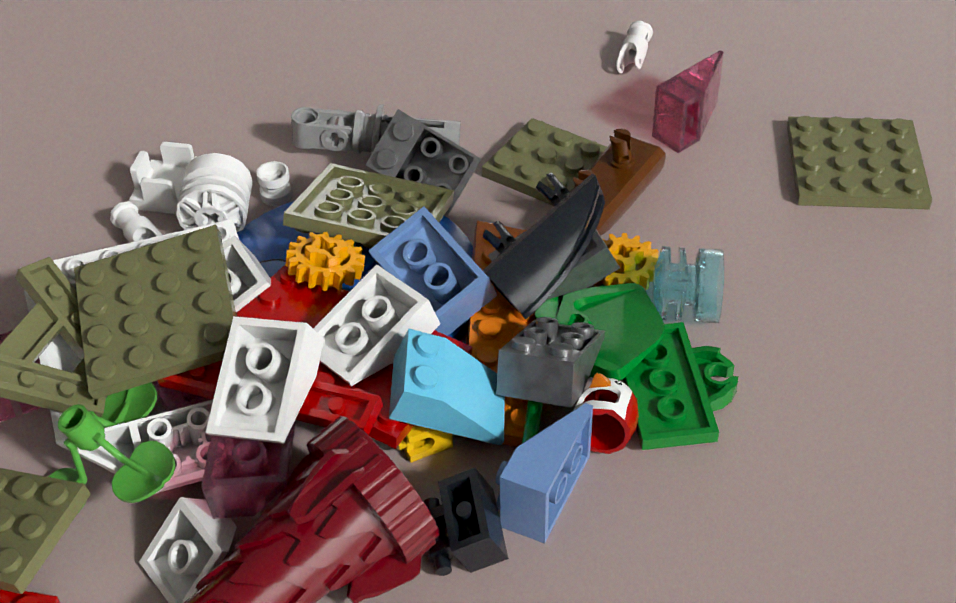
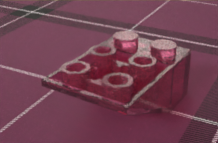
M719 50L656 86L652 137L677 153L700 141L718 102L723 51Z

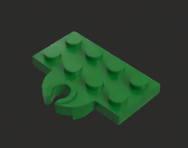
M684 322L664 324L665 334L661 342L623 378V382L632 390L637 398L639 418L636 430L641 449L649 450L718 442L719 429L713 411L723 409L731 403L737 392L739 376H733L735 365L720 353L721 348L712 346L692 348ZM721 376L728 379L724 381H716L713 380L711 377Z

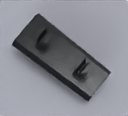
M553 173L547 174L555 190L550 189L541 181L538 182L536 190L542 193L554 207L517 240L500 221L493 223L502 236L500 239L487 229L483 233V238L500 255L482 271L489 277L491 283L525 319L530 317L564 281L593 237L605 205L604 195L594 174L588 176L572 192Z

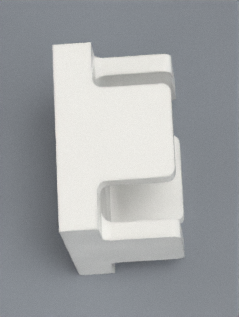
M164 141L160 146L163 161L152 159L150 161L147 151H140L130 168L134 192L129 201L134 203L138 210L176 214L185 168L197 156L194 157L193 148L190 144Z

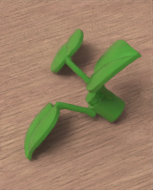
M150 382L108 395L102 417L97 416L93 411H88L83 405H73L66 409L58 420V429L67 437L64 445L69 448L76 469L61 468L48 477L86 484L88 478L78 448L93 451L102 446L124 464L116 472L112 480V490L118 499L126 503H136L151 497L161 490L165 483L172 478L175 471V458L168 447L157 441H146L139 444L131 457L128 458L105 439L104 428L147 417L157 401V391L154 385Z

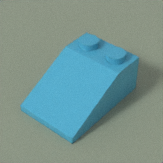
M408 329L394 355L389 419L502 445L504 442L505 396L496 395L497 373L447 338Z

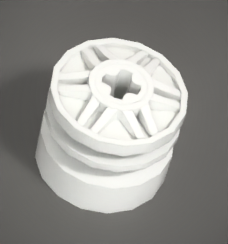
M219 153L202 154L192 159L185 168L177 204L176 216L180 226L187 230L233 219L236 232L242 231L246 224L253 182L250 171L245 165L230 155Z

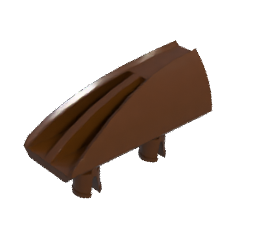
M627 129L614 130V137L609 135L611 143L590 169L578 171V179L573 177L575 187L571 192L591 174L597 177L605 198L604 209L596 228L600 236L605 234L619 221L659 175L665 164L666 153L659 146L631 137V133Z

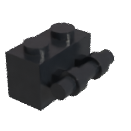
M474 467L438 481L442 505H440L439 499L436 497L424 500L439 529L436 544L427 550L430 562L434 563L436 574L445 576L452 572L450 560L453 558V555L470 573L509 559L494 490L479 471ZM446 527H447L448 536L445 535V528H446Z

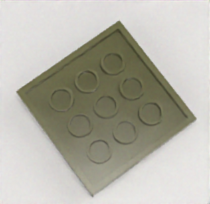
M788 116L787 131L798 205L930 210L932 196L913 120L902 118L873 119L870 117Z
M330 163L284 212L283 226L295 228L296 231L301 233L314 232L323 234V232H328L329 237L333 238L340 234L343 240L352 239L354 242L361 243L364 247L372 248L423 206L440 222L453 203L454 190Z
M216 224L74 268L88 393L94 400L223 360L233 316H237L221 233Z

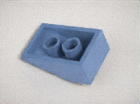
M424 206L369 250V253L381 268L429 300L440 322V325L435 330L447 336L497 296L489 277Z
M583 404L519 445L509 462L503 461L496 475V484L500 485L496 506L500 510L502 528L545 544L590 457L593 405Z

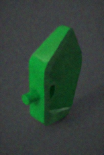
M636 283L584 288L567 293L563 296L556 316L558 324L572 325L573 323L583 322L592 324L594 329L605 331L604 340L589 375L591 378H594L596 373H601L607 378L622 380L661 342L665 334L662 317L645 289Z

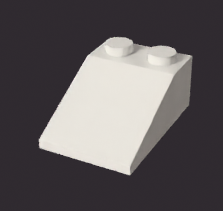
M376 264L313 329L324 338L320 363L350 386H353L394 362V355L408 329L431 334L440 325V322L427 298Z
M233 316L205 433L212 436L284 444L317 376L324 338L308 323Z

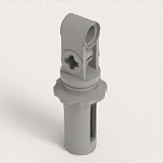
M384 104L378 105L375 114H365L363 110L349 112L300 107L291 114L292 142L296 147L302 149L315 148L332 151H352L354 154H361L362 151L372 153L394 116H388L387 113L385 115ZM338 118V125H335V121ZM414 118L459 145L461 121ZM336 136L339 137L338 142H335Z

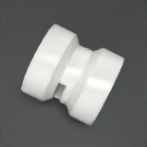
M271 161L258 167L256 172L262 202L268 206H281L290 201L292 190L288 182L290 178L286 164Z

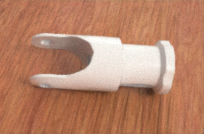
M634 21L628 28V36L623 41L616 61V67L620 74L631 63H635L638 70L641 69L648 50V42L653 35L652 27L648 23Z
M130 201L121 202L111 210V223L123 230V236L129 243L162 235L148 218L138 214V208Z

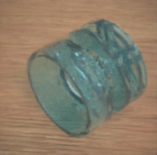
M661 246L658 261L654 266L652 298L662 320H667L668 305H674L675 321H681L685 306H692L694 322L719 323L724 288L723 249L699 248L694 264H687L685 247L678 248L677 262L671 263V247Z

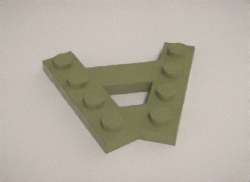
M50 257L19 268L15 278L36 305L0 344V397L62 413L73 405H83L88 411H93L97 416L102 417L106 396L94 400L88 393L76 289ZM58 334L62 336L81 360L73 372L34 363Z

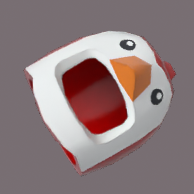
M596 373L590 387L578 399L574 410L585 403L593 405L590 450L611 454L622 450L635 432L639 418L638 403L632 390L625 383L613 378H607L601 373Z

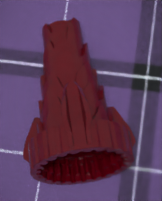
M339 416L307 442L306 447L309 454L293 470L279 498L264 510L254 527L234 545L236 549L232 554L198 582L195 587L198 591L184 603H316L330 591L340 589L348 583L347 598L352 603H359L364 599L377 597L414 580L420 574L422 555L436 544L439 529L417 491L389 456L353 421H350L347 417Z

